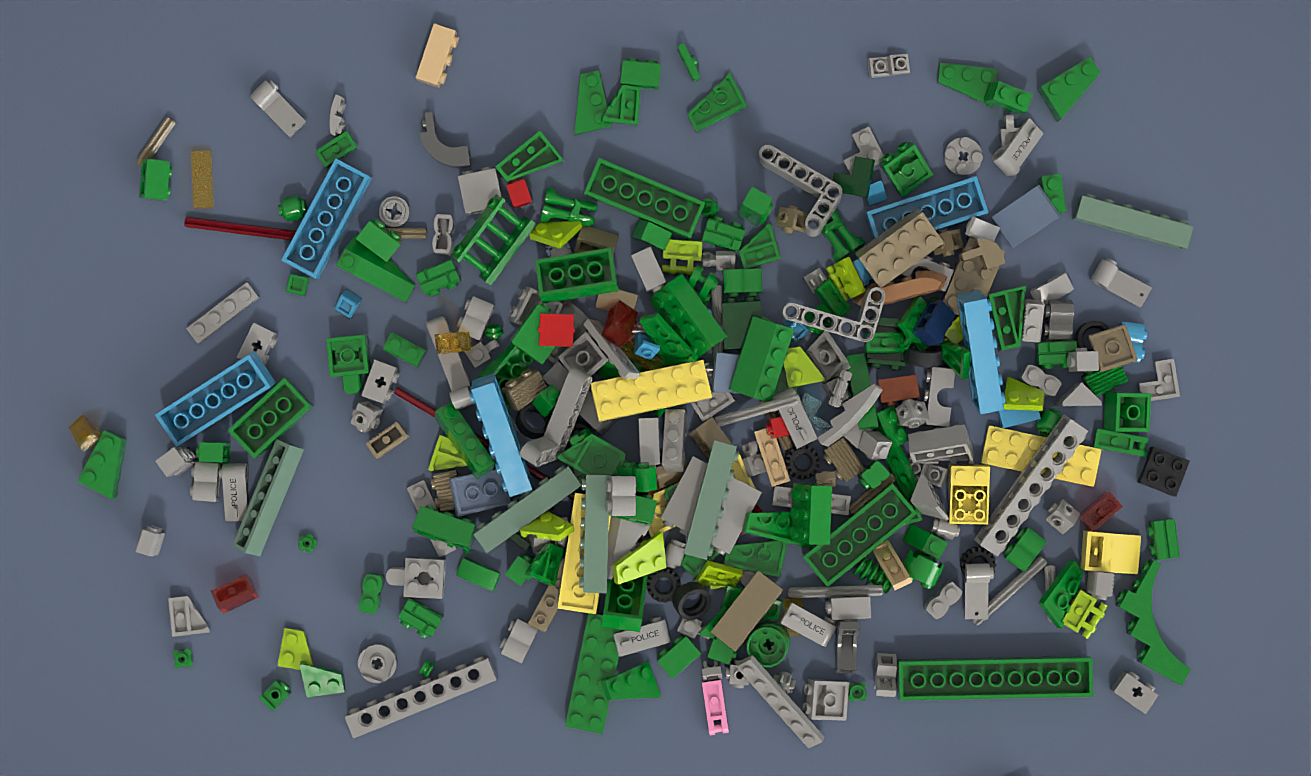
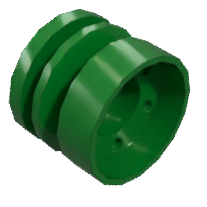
M765 622L758 625L747 642L748 655H753L763 667L778 665L785 658L790 647V637L787 630L775 622ZM768 639H770V642H774L771 647L769 644H766Z

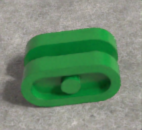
M697 265L688 283L703 304L707 305L712 296L708 293L710 290H715L719 281L716 280L717 275L710 273L708 277L703 275L704 268ZM697 281L704 284L701 291L694 288Z

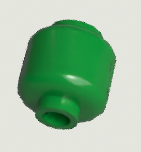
M299 195L282 198L281 204L278 205L279 215L283 216L287 222L303 219L307 213L305 199H302Z
M1054 408L1042 411L1040 414L1041 419H1038L1036 423L1038 433L1048 437L1061 419V412Z

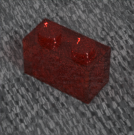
M619 300L609 310L601 335L619 348L625 342L629 343L634 335L632 331L637 325L636 318L638 312Z
M1105 491L1084 509L1078 518L1089 531L1094 532L1123 506L1111 492Z
M247 574L211 590L215 603L223 614L259 597L252 580Z

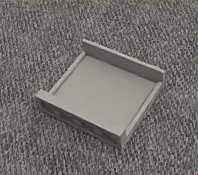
M692 456L661 516V519L664 520L663 524L671 528L674 525L681 528L680 533L686 536L689 534L707 463ZM732 477V481H727L728 496L726 500H722L721 507H724L722 518H718L716 526H719L716 538L712 537L711 545L715 546L714 550L722 555L725 552L730 554L743 529L746 513L752 512L762 493Z

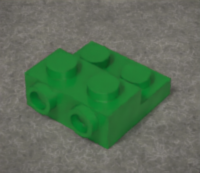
M911 142L899 144L896 152L885 154L881 158L882 162L879 163L886 177L892 182L901 197H904L933 176L919 150Z

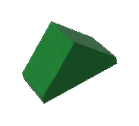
M638 220L631 237L665 251L673 233L649 221Z

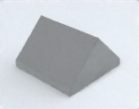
M824 331L806 351L809 359L825 378V383L840 375L842 370L851 368L828 331Z
M1081 382L1074 383L1058 399L1056 406H1102V402Z
M924 474L921 475L911 502L924 515L946 521L950 518L935 487Z

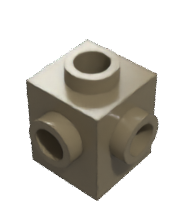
M788 205V208L780 207L775 226L781 227L782 232L793 234L794 231L804 233L805 220L809 214L800 211L799 207Z
M946 228L937 231L944 243L934 250L935 255L943 254L944 257L954 255L955 250L964 248L960 229L949 231Z

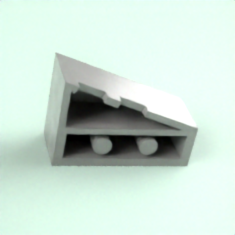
M965 424L908 434L909 453L913 463L938 464V461H950V464H956L957 461H968V464H974L973 444Z

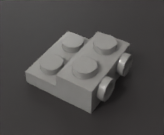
M528 286L520 290L518 294V299L520 300L517 306H513L509 313V316H511L510 321L521 325L535 304H542L539 291ZM558 301L544 303L551 309V314H559L563 306Z
M808 679V683L804 685V693L807 695L806 703H803L802 706L803 713L811 720L846 721L849 682Z

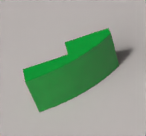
M465 557L462 559L456 575L473 584L494 591L501 573Z

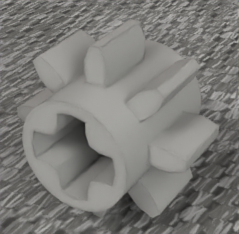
M780 672L778 675H774L773 679L787 695L793 692L796 681L792 680L790 673Z

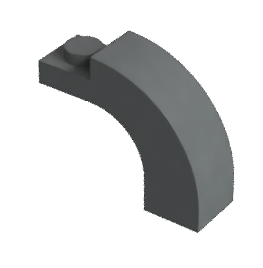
M425 112L422 124L423 129H427V132L419 133L427 152L437 162L451 168L471 167L469 147H448L442 144L437 137L434 113Z
M858 619L838 620L836 633V673H855L857 670V637L860 630Z

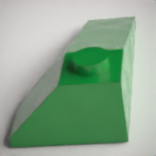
M356 233L345 247L336 266L407 303L415 285L390 259L387 262L356 240L359 235Z
M510 344L476 379L494 373L501 390L506 386V382L520 377L521 372L528 369L529 365L533 363V359L513 344ZM501 390L504 402L508 410L510 408V405Z

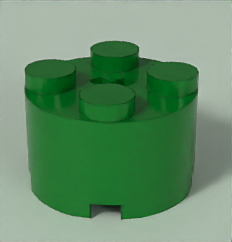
M911 548L903 562V566L911 580H918L921 582L920 585L928 589L936 585L945 564L940 561L938 565L935 562V558L918 550L914 553Z

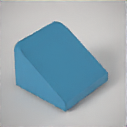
M882 180L870 185L868 198L866 197L869 206L887 200Z
M345 290L334 309L351 319L362 298L349 290Z
M786 320L782 324L794 329L791 339L795 343L809 331L804 324Z

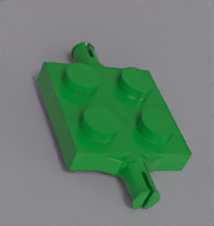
M921 296L913 299L897 324L905 335V339L900 345L904 350H907L911 343L915 344L920 351L926 350L928 347L912 332L927 306V303ZM932 297L930 302L937 301V299Z

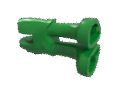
M547 187L544 203L570 207L572 210L567 211L544 204L540 222L546 223L551 218H560L568 221H581L582 226L589 227L594 225L595 218L581 214L582 209L597 212V204L575 197L571 199L556 193L554 188Z
M835 209L830 217L831 220L826 223L821 232L824 238L827 237L835 250L833 260L837 263L846 258L850 251L853 253L862 247L865 241L861 237H855L847 229L838 211ZM833 230H838V232L841 234V236L847 243L849 250L840 241V239L837 237Z

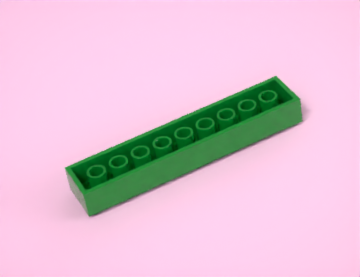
M1090 656L897 659V698L900 701L1094 697L1093 658Z

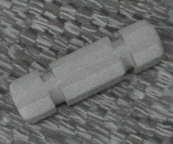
M842 370L839 377L841 378L840 380L838 379L832 393L834 396L829 400L831 406L840 407L842 402L840 399L844 397L849 384L847 382L852 377V373L847 370Z

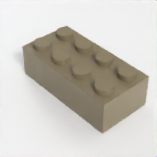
M916 208L858 250L855 255L875 283L882 288L944 242L924 213L919 208Z
M968 237L964 248L974 246L976 249L974 241L978 239ZM980 256L961 262L959 257L947 290L944 292L941 300L958 317L959 309L956 294L980 290L987 297L999 266L984 271Z

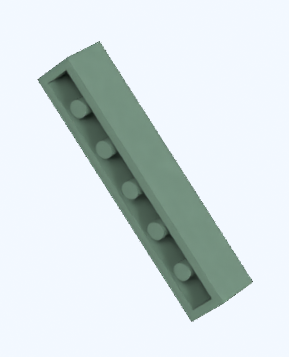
M1085 194V196L1082 195L1078 198L1073 220L1180 250L1188 249L1194 227L1188 225L1189 222L1178 219L1176 222L1170 220V217L1159 214V216H1154L1148 210H1133V206L1127 204L1119 206L1115 205V201L1109 199L1097 200L1096 196L1091 194Z
M276 439L233 542V547L244 553L256 556L261 555L304 449Z
M713 441L683 552L686 555L707 560V556L712 555L714 545H711L712 537L716 538L719 526H716L718 518H722L724 507H721L722 500H726L729 489L726 488L727 481H732L734 470L731 467L732 463L737 462L739 451L736 450L737 446Z
M562 466L554 472L556 476L552 479L546 477L539 482L540 487L535 491L532 489L523 494L524 499L521 501L514 500L507 505L508 510L503 514L501 511L497 512L491 517L493 521L486 525L484 522L475 528L477 532L473 535L486 553L493 550L582 486V483L569 466L567 468Z
M586 474V478H582V490L586 491L585 498L581 499V510H585V517H581V529H584V537H580V549H584V557L580 556V568H583V576H579V588H583V593H607L609 512H606L605 505L606 500H609V492H606V480H609L610 475Z

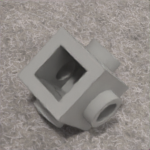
M907 399L896 408L900 426L917 428L929 420L925 402Z
M369 401L360 402L352 412L350 423L356 426V429L360 432L366 433L375 430L380 424V416L383 409Z
M1062 499L1058 504L1053 503L1047 510L1049 514L1045 520L1060 533L1064 534L1075 525L1080 513Z
M734 660V663L730 662V667H726L725 679H729V684H733L734 688H744V685H749V681L744 675L742 678L736 677V673L740 672L736 666L741 660Z

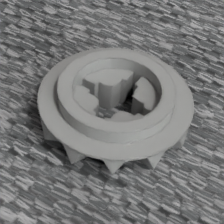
M388 197L379 207L380 219L390 227H399L406 223L409 217V206L400 197ZM396 206L397 210L400 213H402V215H395V217L393 218L392 214L389 211H387V209H394V207Z

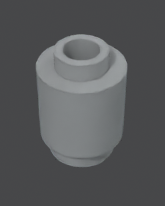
M933 519L931 533H935V536L950 540L958 537L960 532L958 524H949V520Z
M671 539L665 550L666 566L674 569L676 565L681 566L685 543Z

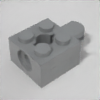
M405 558V567H392L387 571L386 580L390 585L404 586L403 597L442 599L445 593L446 559Z

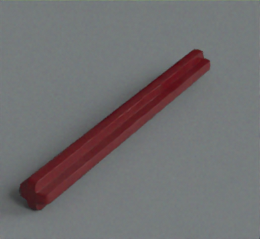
M186 217L184 222L185 227L289 241H292L296 233L295 230Z

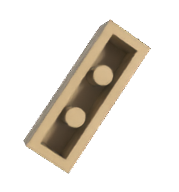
M433 24L416 75L417 81L440 88V85L445 83L447 77L445 70L447 66L451 65L453 59L451 52L453 47H457L459 41L455 30Z

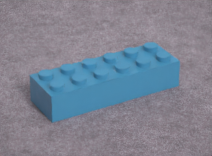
M335 158L281 261L319 280L372 178Z
M977 176L868 211L865 213V218L874 240L916 208H919L936 231L971 220L972 216L976 218L984 216L989 212Z
M980 290L956 294L964 348L971 351L969 381L973 404L980 414L1003 410L1005 396L1000 390V385L1003 384L1001 374H998L997 367L1000 366L998 355H995L994 348H997L995 336H992L994 322L989 316V311L992 310L991 302Z
M253 351L155 414V416L177 447L269 389L276 382L257 353Z
M495 374L472 380L469 395L472 403L476 402L477 404L476 414L478 420L483 421L482 431L485 439L489 438L491 456L496 457L495 467L498 474H502L503 481L501 483L504 491H508L509 496L512 497L532 490V477L526 460L520 457L521 446Z

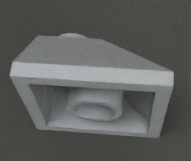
M587 332L573 343V347L570 346L558 357L569 372L573 368H577L589 376H592L608 361L606 353L597 346L596 340Z

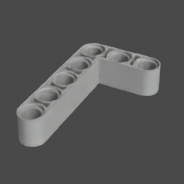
M771 145L762 146L759 151V162L763 167L818 198L805 220L804 231L811 237L819 235L841 201V186ZM769 153L772 157L765 159L763 155ZM781 163H787L789 166L787 168H781L779 165ZM798 172H802L805 174V176L803 178H798L795 174ZM819 182L822 186L816 188L812 186V183ZM834 191L838 193V196L831 197L828 193ZM820 207H826L828 211L826 213H821L818 209ZM810 223H816L818 227L812 229L808 225Z
M879 287L867 289L857 322L789 302L782 305L780 313L783 318L858 341L868 342L874 337L885 300V292ZM875 290L879 292V299L877 301L871 299V293ZM788 306H793L795 309V313L791 317L786 315V308ZM868 309H872L874 312V316L870 320L865 317ZM808 311L813 314L811 322H806L804 319V315ZM830 317L832 324L826 328L823 326V319ZM845 322L850 325V330L847 333H843L841 330V326ZM862 328H867L868 330L866 338H861L860 336Z
M442 315L427 321V328L452 391L449 394L455 409H462L475 404L472 403L469 395L470 387H472L445 316Z
M573 368L568 373L544 437L527 442L520 451L521 458L535 466H540L557 460L558 455L565 451L591 385V376L577 368Z

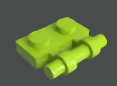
M669 240L666 250H663V259H671L670 265H662V272L670 273V275L682 273L691 276L696 268L693 267V261H701L702 242ZM676 260H686L688 264L687 266H677Z
M850 257L826 268L829 274L828 278L846 301L866 292Z
M1079 589L1070 604L1069 613H1065L1062 621L1065 626L1077 633L1081 626L1085 628L1082 636L1088 639L1091 633L1094 634L1096 631L1095 627L1100 618L1103 619L1105 616L1104 612L1108 606L1100 603L1099 607L1095 608L1094 605L1097 599ZM1092 612L1094 615L1090 622H1085L1089 613Z

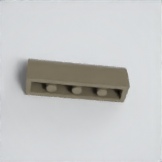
M758 571L711 633L737 652L781 595L783 589Z

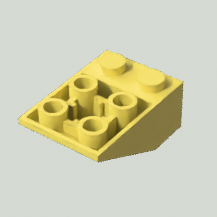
M948 464L949 524H988L990 467L987 464Z
M1083 530L1080 568L1089 571L1138 574L1141 536Z

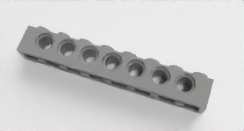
M1065 414L1061 417L991 514L988 524H984L974 538L979 545L997 557L1006 549L1011 537L1016 535L1019 526L1027 520L1030 511L1040 502L1045 490L1050 488L1053 479L1061 473L1064 464L1074 455L1079 443L1084 441L1088 430ZM1069 436L1068 441L1063 443L1065 437ZM1055 452H1058L1057 456L1055 458H1052L1053 454ZM1046 467V471L1041 474V470ZM1035 483L1034 488L1029 490L1030 486ZM1024 499L1023 503L1018 505L1019 501ZM1012 515V518L1007 521L1008 516ZM999 530H1001L1000 535L995 536L996 533H997Z
M484 656L473 659V664L467 666L466 663L456 666V670L451 673L448 670L437 674L438 678L436 679L426 678L420 681L419 686L413 688V685L402 688V693L395 695V692L385 695L382 701L378 702L375 699L366 703L367 707L360 709L358 706L349 710L345 720L353 739L496 681L498 677L490 657L484 658ZM471 669L478 670L479 678H471L469 671ZM452 677H459L462 681L461 685H453ZM441 684L444 688V691L442 693H436L434 691V685ZM423 691L426 695L425 700H418L416 692ZM400 698L407 700L408 706L406 708L399 706L398 700ZM381 706L389 707L390 714H382L380 711ZM363 713H369L372 716V721L365 722L363 720Z

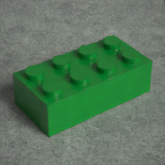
M612 248L535 260L539 295L543 304L619 291Z
M682 274L667 283L649 298L661 317L699 357L727 337Z
M283 378L228 431L254 459L259 458L275 443L276 439L282 437L314 405L289 378Z

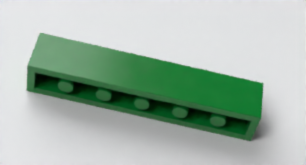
M751 187L742 203L738 217L756 227L760 223L764 224L774 206L771 203L773 198Z

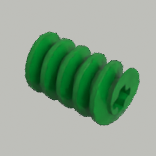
M865 556L855 568L853 575L855 576L860 573V581L867 578L865 585L870 583L882 585L883 592L887 594L892 588L890 581L882 568L878 570L879 564L875 563L872 565L873 560L871 558L866 560Z

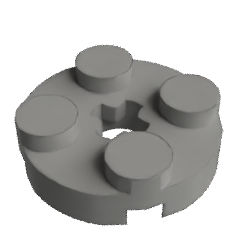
M968 137L954 139L947 145L944 153L946 168L952 174L968 176L974 173L980 167L983 160L980 146ZM959 152L967 153L966 162L958 159L960 157Z
M375 644L362 651L358 659V668L364 679L372 683H381L393 676L397 668L396 654L391 648L383 644ZM379 658L381 659V663H383V666H379L378 669H376L375 664H373L372 662L373 660H377Z

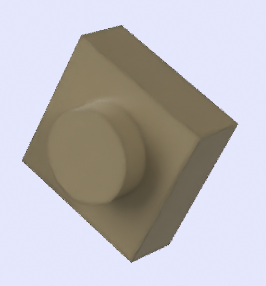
M822 471L816 474V484L836 487L835 471Z

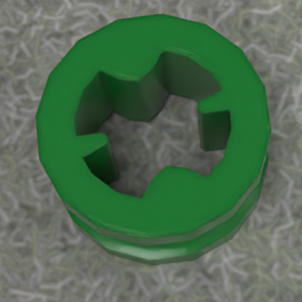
M427 659L419 674H424L428 678L436 663H430L429 659Z

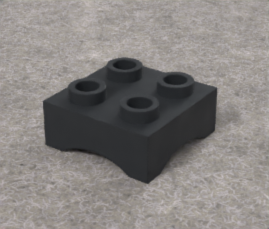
M1150 447L1137 483L1176 497L1190 461L1156 447Z

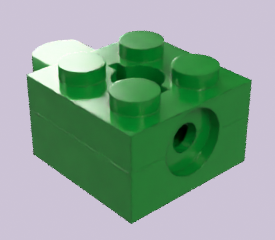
M356 335L327 338L330 377H342L345 393L353 395L359 393L362 388L361 375L369 374L371 370L368 336Z

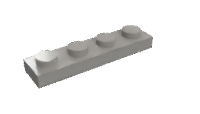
M246 282L186 329L197 344H200L260 297L251 285Z
M587 319L583 324L588 330L587 333L596 340L597 346L606 353L609 362L616 366L619 370V375L625 379L636 380L640 372L601 322Z
M425 480L407 488L417 512L420 506H431L437 509ZM431 540L439 557L457 549L456 546H453V548L448 547L447 543Z
M774 486L772 505L792 508V488ZM832 494L831 513L849 515L851 496Z

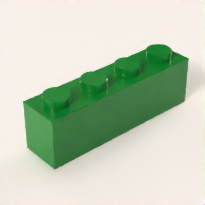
M452 401L436 410L434 418L476 479L492 471L495 462L459 410L455 409Z

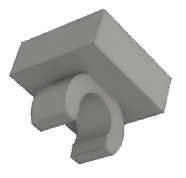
M820 267L803 277L813 294L815 293L814 289L827 280Z
M714 660L713 667H708L707 662H703V682L722 679L721 666H718L717 660Z

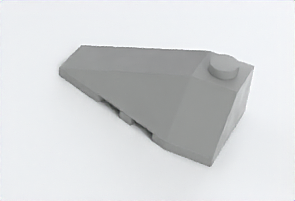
M611 516L608 532L607 579L611 580L613 578L612 564L631 549L634 550L637 546L635 543L641 535L644 536L648 532L650 526Z

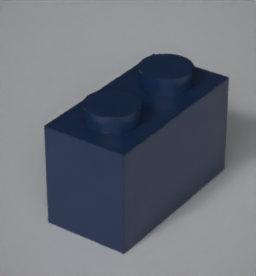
M942 300L928 302L912 332L926 346L938 345L944 340V335L952 325L956 314Z

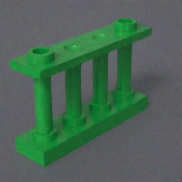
M497 194L488 201L486 209L460 244L454 247L451 255L459 263L464 258L480 270L481 275L479 278L490 286L536 226V223L524 216L522 219H519L502 206L505 199ZM497 212L515 225V229L511 234L508 235L491 222V219ZM486 227L504 240V244L500 249L496 250L479 237ZM474 243L492 255L493 259L488 265H484L468 253Z

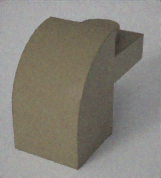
M978 239L974 241L976 249L974 246L962 249L963 253L959 254L961 262L980 256L984 271L1006 263L1000 247L989 239Z

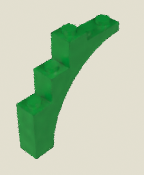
M1149 559L1141 568L1142 574L1140 578H1136L1133 582L1132 592L1127 589L1120 591L1116 597L1117 603L1115 606L1135 616L1134 620L1131 619L1128 623L1126 634L1146 644L1145 648L1142 647L1140 649L1137 662L1182 686L1191 669L1180 662L1168 650L1155 626L1152 613V589L1155 576L1161 564Z

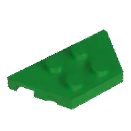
M590 434L558 455L557 458L585 475L603 474L618 476L617 466L623 465L625 452L594 434Z

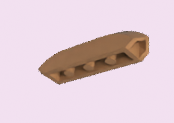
M934 271L916 272V279L907 277L901 279L902 282L898 284L889 282L881 288L885 292L883 305L940 291L945 285L948 276ZM873 283V284L867 286V287L865 288V290L867 291V289H869V288H871V287H879V286H878L876 283ZM876 290L871 293L873 301L879 299V292ZM865 292L856 296L853 302L861 306Z

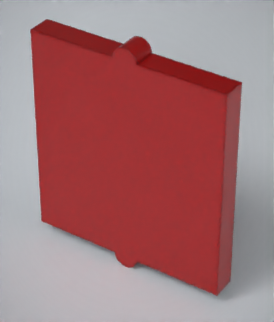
M540 314L539 328L537 329L539 331V346L573 347V332H575V329H573L574 315Z

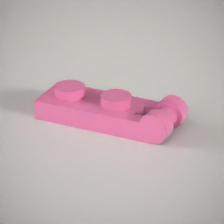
M721 679L702 682L709 735H715L717 732L729 733ZM721 719V724L714 725L713 720Z

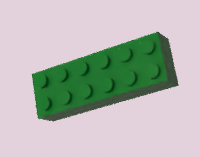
M601 158L598 159L584 192L586 197L641 220L649 221L691 240L706 203Z
M891 483L830 533V545H816L802 557L828 587L913 518L917 512Z
M596 612V614L588 613L565 727L603 734L610 700H607L601 682L615 676L619 657L613 634L624 630L602 627L603 613Z

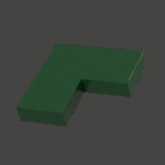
M855 156L852 175L834 172L833 181L841 186L842 193L868 198L875 160Z

